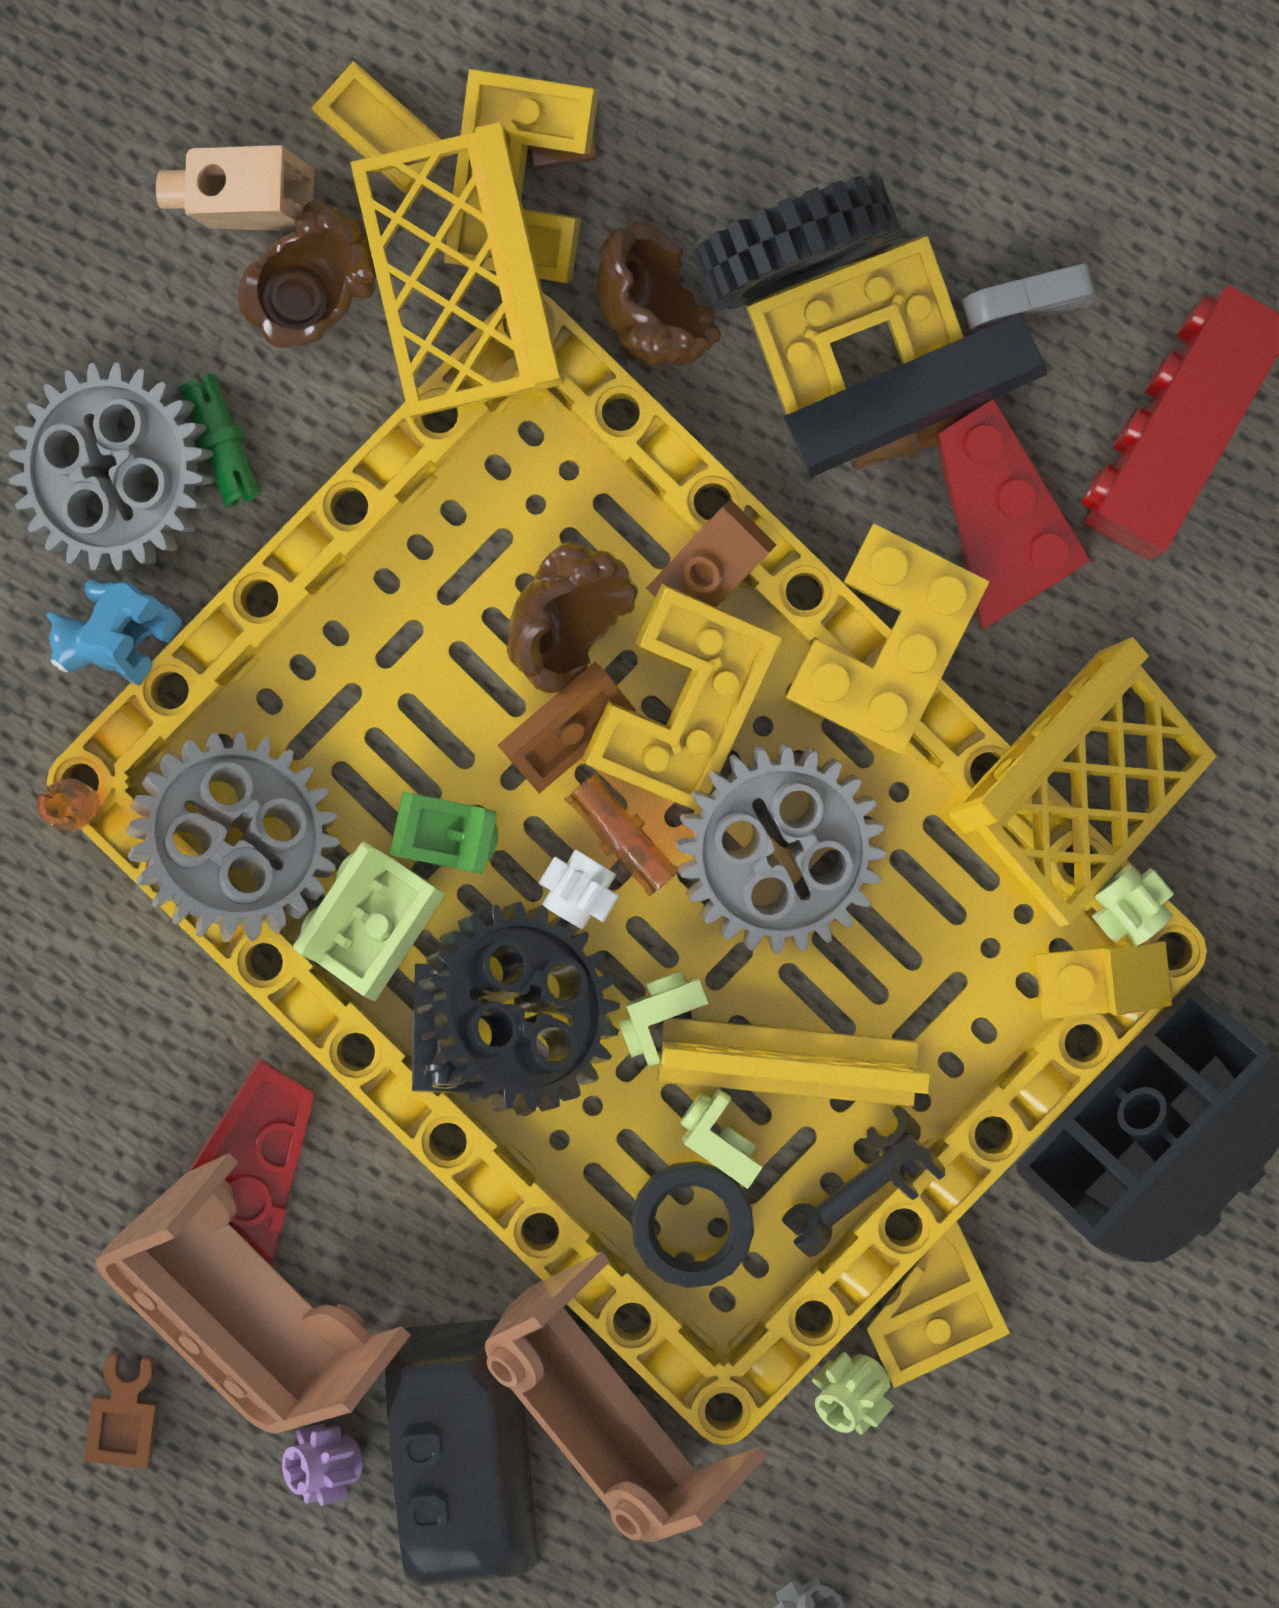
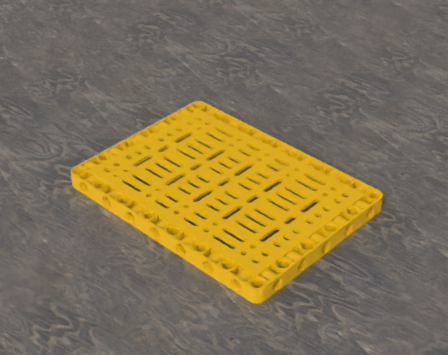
M543 293L564 385L543 390L536 388L456 407L458 410L457 422L452 429L444 433H434L426 429L423 422L424 415L410 418L405 401L151 662L152 669L141 685L138 686L130 683L55 760L48 772L47 787L49 796L56 806L138 885L136 881L140 874L148 867V863L130 861L128 854L134 846L144 842V840L126 834V828L130 821L145 818L136 813L131 808V805L136 795L152 796L146 791L142 783L149 772L164 776L159 763L165 754L169 753L183 763L181 749L186 741L191 739L201 752L204 753L206 741L211 733H217L218 735L226 734L233 740L238 732H243L247 750L255 751L265 737L269 738V757L277 760L287 751L288 745L334 697L345 686L354 683L359 685L362 690L360 700L302 759H292L289 769L294 774L304 768L312 767L314 771L305 784L308 791L327 788L329 793L317 806L318 812L336 813L337 819L325 831L339 839V844L349 854L354 853L362 842H367L390 855L393 835L332 774V769L336 763L346 762L397 812L399 811L403 791L418 794L366 743L365 736L367 731L371 728H379L441 788L442 795L440 799L472 806L481 805L485 809L496 811L495 825L498 829V843L495 852L498 850L507 852L538 883L553 859L525 832L524 823L531 816H537L542 819L573 851L575 849L608 869L633 844L640 841L645 842L650 847V857L620 888L611 890L618 894L619 898L605 921L602 922L591 916L584 929L580 928L574 935L586 931L589 934L587 943L583 948L586 956L601 950L611 953L645 987V996L649 995L646 983L682 970L686 981L698 977L708 1004L691 1010V1019L728 1023L731 1017L740 1015L752 1025L835 1033L779 978L778 972L780 967L785 963H793L854 1022L855 1032L853 1035L892 1038L893 1033L952 973H963L967 979L965 988L913 1040L920 1042L918 1066L930 1074L928 1093L930 1105L926 1110L916 1111L911 1106L854 1101L846 1110L839 1112L832 1109L830 1105L831 1098L752 1091L771 1110L770 1120L765 1124H757L730 1100L716 1120V1123L722 1129L725 1125L729 1126L756 1145L757 1149L751 1158L759 1162L762 1167L802 1127L814 1129L816 1140L756 1202L750 1203L754 1235L749 1252H757L767 1261L769 1265L767 1273L761 1277H756L741 1263L733 1274L711 1286L686 1288L663 1281L645 1266L634 1246L632 1223L584 1177L583 1173L584 1168L588 1164H599L636 1200L639 1191L651 1176L618 1144L617 1135L623 1129L634 1131L669 1166L674 1163L692 1161L715 1166L686 1146L681 1140L688 1129L680 1124L682 1117L661 1096L662 1088L670 1083L658 1082L659 1064L650 1067L647 1064L630 1081H622L617 1077V1066L630 1054L618 1021L630 1017L626 1003L631 1000L615 985L612 984L610 987L602 990L604 999L620 1003V1009L605 1014L612 1022V1025L619 1030L617 1036L600 1040V1044L610 1052L612 1057L610 1060L602 1063H591L599 1079L589 1084H579L581 1096L568 1101L560 1099V1107L541 1112L537 1106L535 1112L528 1115H517L515 1109L511 1107V1109L496 1113L492 1111L491 1095L485 1100L472 1103L469 1101V1093L412 1091L414 1010L387 984L376 1001L370 1000L320 964L296 952L293 946L301 934V927L305 918L311 912L309 908L299 920L284 911L286 925L278 933L271 930L266 922L262 920L261 934L254 941L249 940L242 925L237 926L229 942H223L219 924L212 923L202 937L196 936L197 917L189 914L178 924L542 1280L602 1251L610 1262L567 1305L701 1436L712 1443L728 1445L737 1443L746 1437L1165 1007L1117 1016L1111 1013L1046 1020L1042 1018L1040 995L1028 998L1018 990L1015 983L1017 976L1023 972L1032 974L1038 980L1035 954L1049 953V944L1056 938L1064 939L1073 950L1133 943L1126 935L1117 942H1114L1092 918V915L1102 908L1095 897L1091 899L1070 924L1059 927L978 831L975 830L964 834L948 815L975 786L970 774L971 764L974 759L982 753H988L999 760L1011 746L940 679L902 756L853 733L872 752L874 758L873 763L868 768H860L823 733L821 724L825 718L786 699L787 687L793 683L815 639L873 668L891 629L559 305ZM500 305L483 321V323L489 325L495 313L499 309ZM505 315L496 331L511 339ZM477 328L450 356L464 365L484 332ZM491 338L472 369L492 383L520 377L514 351L494 338ZM443 362L418 388L420 400L445 395L460 371ZM467 377L459 391L482 385ZM624 399L635 404L640 414L635 426L625 431L613 430L607 426L603 420V412L612 401ZM527 421L533 422L543 431L544 440L539 446H530L519 436L518 430L522 423ZM494 455L500 456L509 464L511 474L507 479L502 481L496 480L487 472L485 463L489 457ZM568 461L576 463L579 467V475L570 481L563 479L559 474L561 465ZM711 487L725 492L729 499L777 545L717 607L777 633L782 637L731 750L739 755L740 760L746 767L754 765L753 754L755 746L760 745L767 753L770 761H776L781 743H787L791 747L792 752L796 750L805 752L808 747L813 748L818 753V766L820 768L831 758L836 759L842 764L837 783L852 774L859 778L862 783L852 797L853 799L861 796H870L877 805L865 816L873 820H879L884 825L885 830L869 838V843L882 847L886 851V857L868 861L867 867L875 871L882 880L881 883L877 884L862 883L859 890L870 901V906L919 952L922 958L921 965L916 970L906 969L852 916L854 925L850 928L836 919H833L828 924L831 934L887 988L889 995L884 1003L874 1004L814 946L812 935L816 930L808 932L807 951L801 952L791 936L785 937L781 953L774 954L770 948L768 936L763 935L759 944L753 950L752 957L722 988L718 990L710 989L705 982L706 975L737 943L744 942L745 929L741 928L734 937L727 940L720 932L725 916L723 915L716 921L707 924L700 915L705 905L701 901L691 902L686 894L688 889L677 877V867L684 862L692 860L693 855L679 851L675 843L676 840L693 837L694 831L684 824H681L679 827L667 825L664 815L674 801L594 768L627 801L628 806L624 814L620 816L612 815L576 780L575 770L578 766L585 764L582 758L540 794L527 779L515 790H506L501 785V776L513 763L497 745L558 692L547 693L536 689L524 673L518 670L510 661L507 654V646L484 624L482 617L485 610L493 607L499 609L510 620L514 604L521 594L516 588V579L525 573L535 577L542 561L553 550L562 545L560 534L565 529H575L597 551H607L614 555L616 559L621 560L628 568L632 583L638 589V594L634 601L635 609L631 613L618 616L617 623L614 626L610 625L608 632L590 648L588 653L590 664L588 667L596 661L605 670L623 651L629 650L634 652L638 658L637 665L617 687L636 709L635 712L645 717L647 716L641 709V703L648 696H655L672 712L691 672L688 667L639 647L635 643L655 599L646 587L663 569L654 568L594 509L593 501L598 495L605 494L611 497L669 554L670 562L709 521L699 516L695 510L694 499L699 492ZM350 492L361 493L368 501V511L364 519L358 524L350 526L339 523L335 515V506L339 498ZM535 495L541 496L546 501L545 510L537 515L531 514L526 508L527 500ZM455 501L466 511V521L462 525L453 526L443 518L441 507L445 502ZM501 529L510 531L513 535V542L455 603L448 606L441 604L438 600V592L495 532ZM422 535L433 545V554L429 559L420 560L410 552L408 541L412 536ZM380 569H389L399 578L400 588L394 594H386L376 585L375 574ZM795 577H810L820 586L822 593L821 601L814 609L807 611L798 610L788 601L786 596L787 584ZM260 583L273 584L279 597L277 607L268 616L260 618L252 616L246 603L249 591ZM413 620L419 621L424 629L419 640L392 667L387 669L381 668L376 661L379 651L408 622ZM338 621L347 629L349 640L345 645L335 646L326 638L324 627L328 622ZM459 641L467 644L525 701L526 710L524 714L519 717L509 715L451 658L449 653L451 645ZM305 655L315 665L316 673L312 679L302 680L292 671L291 661L295 656ZM178 673L184 677L188 684V698L180 707L169 710L160 702L158 688L165 677ZM271 689L281 698L283 706L279 713L271 715L259 705L257 698L260 691ZM408 693L416 696L473 752L475 756L473 766L469 769H461L400 710L398 703L401 696ZM758 717H768L772 721L773 730L768 736H759L755 733L753 723ZM87 764L97 773L99 785L93 797L86 801H81L72 793L69 782L73 771L79 766ZM223 781L209 783V791L217 802L224 805L238 803L237 793L230 784ZM896 782H901L908 788V796L903 802H895L889 796V788ZM1048 783V804L1072 807ZM798 790L787 794L780 803L779 812L781 818L793 821L805 815L810 804L809 794ZM1032 796L1025 803L1032 804ZM191 803L184 805L189 813H198L195 805ZM694 811L692 814L699 815L700 812ZM1014 814L1004 825L1003 829L1021 849H1034L1033 815ZM930 815L939 817L998 875L999 885L997 888L986 891L924 831L923 821ZM277 817L263 819L264 829L271 838L277 841L291 840V830L283 820ZM1049 817L1050 851L1065 852L1073 844L1072 818ZM747 821L734 822L725 829L743 848L750 843L753 837V826ZM1089 823L1090 850L1093 854L1107 855L1112 849V845ZM231 828L223 840L227 844L235 846L243 833L237 828ZM189 832L174 834V843L182 854L194 857L204 854L203 845L194 834ZM769 836L774 845V852L772 854L786 868L794 885L802 877L792 861L787 848L780 846ZM833 847L818 849L811 856L808 868L810 869L827 851H837V849ZM897 849L906 851L964 908L966 918L961 924H951L892 867L889 859L893 851ZM391 855L411 870L417 860ZM491 859L487 861L483 874L441 866L427 881L446 895L423 930L430 932L440 943L439 938L442 935L454 930L460 932L458 921L473 915L458 899V890L465 884L475 887L493 906L498 905L502 912L505 906L515 902H522L527 913L528 910L541 906L550 890L541 885L543 888L541 899L536 902L528 901L492 866ZM1126 860L1115 873L1132 864ZM1051 862L1052 886L1066 901L1075 891V879L1066 873L1063 863ZM1133 866V868L1141 876L1142 874ZM243 868L228 870V878L235 889L243 893L257 891L256 879L248 870ZM336 868L328 878L315 877L325 890L322 894L325 897L336 882L338 872ZM773 877L761 879L752 890V903L766 906L775 902L782 891L781 880ZM157 882L139 886L153 900L161 889ZM171 900L160 907L173 919L177 905ZM1167 900L1163 904L1172 913V918L1164 927L1143 943L1157 942L1161 936L1170 932H1175L1183 940L1185 946L1183 958L1174 967L1168 968L1171 999L1173 1000L1199 973L1205 963L1207 949L1205 939L1199 930ZM1020 904L1029 905L1033 911V917L1028 923L1020 924L1014 918V910ZM547 909L548 923L560 917ZM639 916L643 918L677 951L679 960L674 967L667 968L662 966L629 934L626 929V923L631 917ZM987 938H994L999 943L1000 950L995 957L987 958L981 953V944ZM260 943L275 946L282 955V969L275 978H262L252 968L251 954ZM413 944L398 968L414 983L415 964H428L426 961L427 957ZM491 956L490 970L492 975L501 982L503 978L502 967L498 960ZM595 968L598 977L604 976L597 968ZM549 973L548 987L550 992L558 998L559 984L556 978ZM478 996V1002H481L483 998ZM514 999L502 1003L514 1005ZM525 1012V1018L536 1015L533 1012ZM555 1013L548 1014L568 1024V1019L565 1016ZM480 1018L478 1022L480 1037L486 1044L490 1045V1027L484 1019ZM977 1018H986L995 1027L997 1034L991 1043H982L972 1033L971 1025ZM660 1022L648 1026L649 1031L651 1032ZM1076 1025H1090L1096 1035L1095 1048L1091 1054L1084 1058H1071L1064 1044L1067 1033ZM360 1033L372 1041L375 1055L370 1065L355 1067L346 1062L341 1051L342 1041L346 1035ZM538 1034L537 1038H539L548 1047L543 1037ZM952 1052L962 1061L963 1071L959 1076L949 1077L940 1069L938 1058L942 1053ZM676 1084L693 1101L701 1092L711 1098L717 1087ZM589 1096H597L603 1103V1109L597 1115H589L583 1109V1102ZM897 1106L904 1108L920 1125L921 1136L919 1142L942 1162L945 1167V1176L938 1180L927 1168L919 1171L913 1180V1186L919 1195L914 1200L906 1197L894 1186L892 1181L888 1182L834 1224L829 1244L818 1255L809 1258L794 1244L793 1240L798 1236L783 1223V1216L795 1205L807 1203L815 1207L829 1196L820 1185V1180L824 1174L829 1172L835 1173L846 1183L871 1164L863 1162L854 1153L855 1142L861 1138L867 1139V1129L871 1126L884 1137L891 1135L898 1126V1120L892 1110ZM987 1117H1001L1005 1120L1008 1129L1007 1138L1003 1144L990 1150L979 1147L975 1140V1130L978 1124ZM443 1123L456 1124L466 1134V1149L458 1155H443L433 1145V1129ZM556 1130H563L569 1135L570 1142L564 1149H556L550 1143V1135ZM691 1186L694 1196L690 1202L685 1204L679 1203L668 1194L658 1206L655 1219L660 1224L661 1229L656 1237L662 1248L674 1258L680 1252H688L694 1257V1262L704 1261L717 1254L726 1243L731 1228L729 1211L723 1200L711 1190ZM902 1208L911 1209L916 1212L919 1218V1225L913 1236L905 1240H895L886 1234L885 1223L892 1212ZM539 1212L553 1217L559 1228L557 1237L550 1243L543 1245L530 1241L523 1231L525 1219ZM713 1218H722L726 1221L728 1228L724 1235L716 1237L709 1233L708 1223ZM716 1286L725 1287L735 1297L734 1307L727 1311L720 1310L710 1300V1291ZM815 1300L826 1304L831 1313L829 1321L821 1329L815 1331L804 1330L795 1322L796 1312L805 1302ZM631 1302L642 1305L650 1314V1322L647 1327L636 1333L624 1332L617 1326L614 1320V1314L617 1309ZM719 1393H730L741 1402V1410L730 1421H716L705 1410L706 1404L711 1397Z

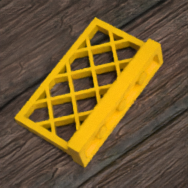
M501 122L475 127V132L350 162L409 417L414 418L536 388L543 390L564 385L507 137ZM468 151L473 176L459 198L429 180L442 157ZM427 161L420 174L407 166ZM395 168L415 181L396 213L374 200L368 177L369 174ZM423 187L454 205L435 237L404 219ZM476 189L482 212L467 204ZM462 211L485 224L488 236L474 262L443 243ZM377 212L391 220L383 234L381 233ZM399 226L430 244L410 277L388 263L385 250ZM438 250L469 268L449 301L419 283ZM490 253L492 254L497 276L482 267ZM477 274L499 287L503 302L489 325L458 307ZM391 275L406 283L397 298ZM414 289L445 308L425 340L404 328L400 315L402 308ZM453 313L484 332L464 365L433 346ZM505 315L511 339L496 331ZM406 338L421 347L412 362ZM491 338H494L514 351L520 377L492 383L472 369ZM429 352L460 371L445 395L420 400L415 374ZM467 377L482 385L459 391Z
M1134 637L1098 651L948 814L964 834L975 830L978 831L1059 927L1070 924L1217 757L1141 667V664L1149 655ZM1130 687L1144 702L1145 724L1123 722L1122 695ZM1105 714H1107V721L1101 720ZM1090 731L1107 732L1109 765L1086 763L1085 736ZM1124 734L1146 736L1147 769L1125 767ZM1162 738L1175 739L1191 758L1180 772L1164 770ZM1070 755V762H1064L1063 760ZM1053 772L1070 773L1072 807L1048 804V777ZM1087 775L1109 777L1111 810L1088 808ZM1126 778L1148 780L1149 807L1144 813L1127 812ZM1164 782H1170L1165 788ZM1032 796V804L1025 803ZM1014 814L1033 815L1034 849H1021L1003 829L1004 825ZM1049 817L1072 818L1073 852L1050 851ZM1089 820L1111 821L1112 849L1107 855L1090 854ZM1128 823H1134L1128 830ZM1051 862L1074 863L1075 891L1066 901L1052 886ZM1090 865H1097V866L1094 868V870L1091 872V866H1090Z
M672 1017L663 1021L660 1048L661 1063H659L657 1080L658 1082L914 1107L915 1093H929L930 1074L918 1066L920 1045L918 1041Z

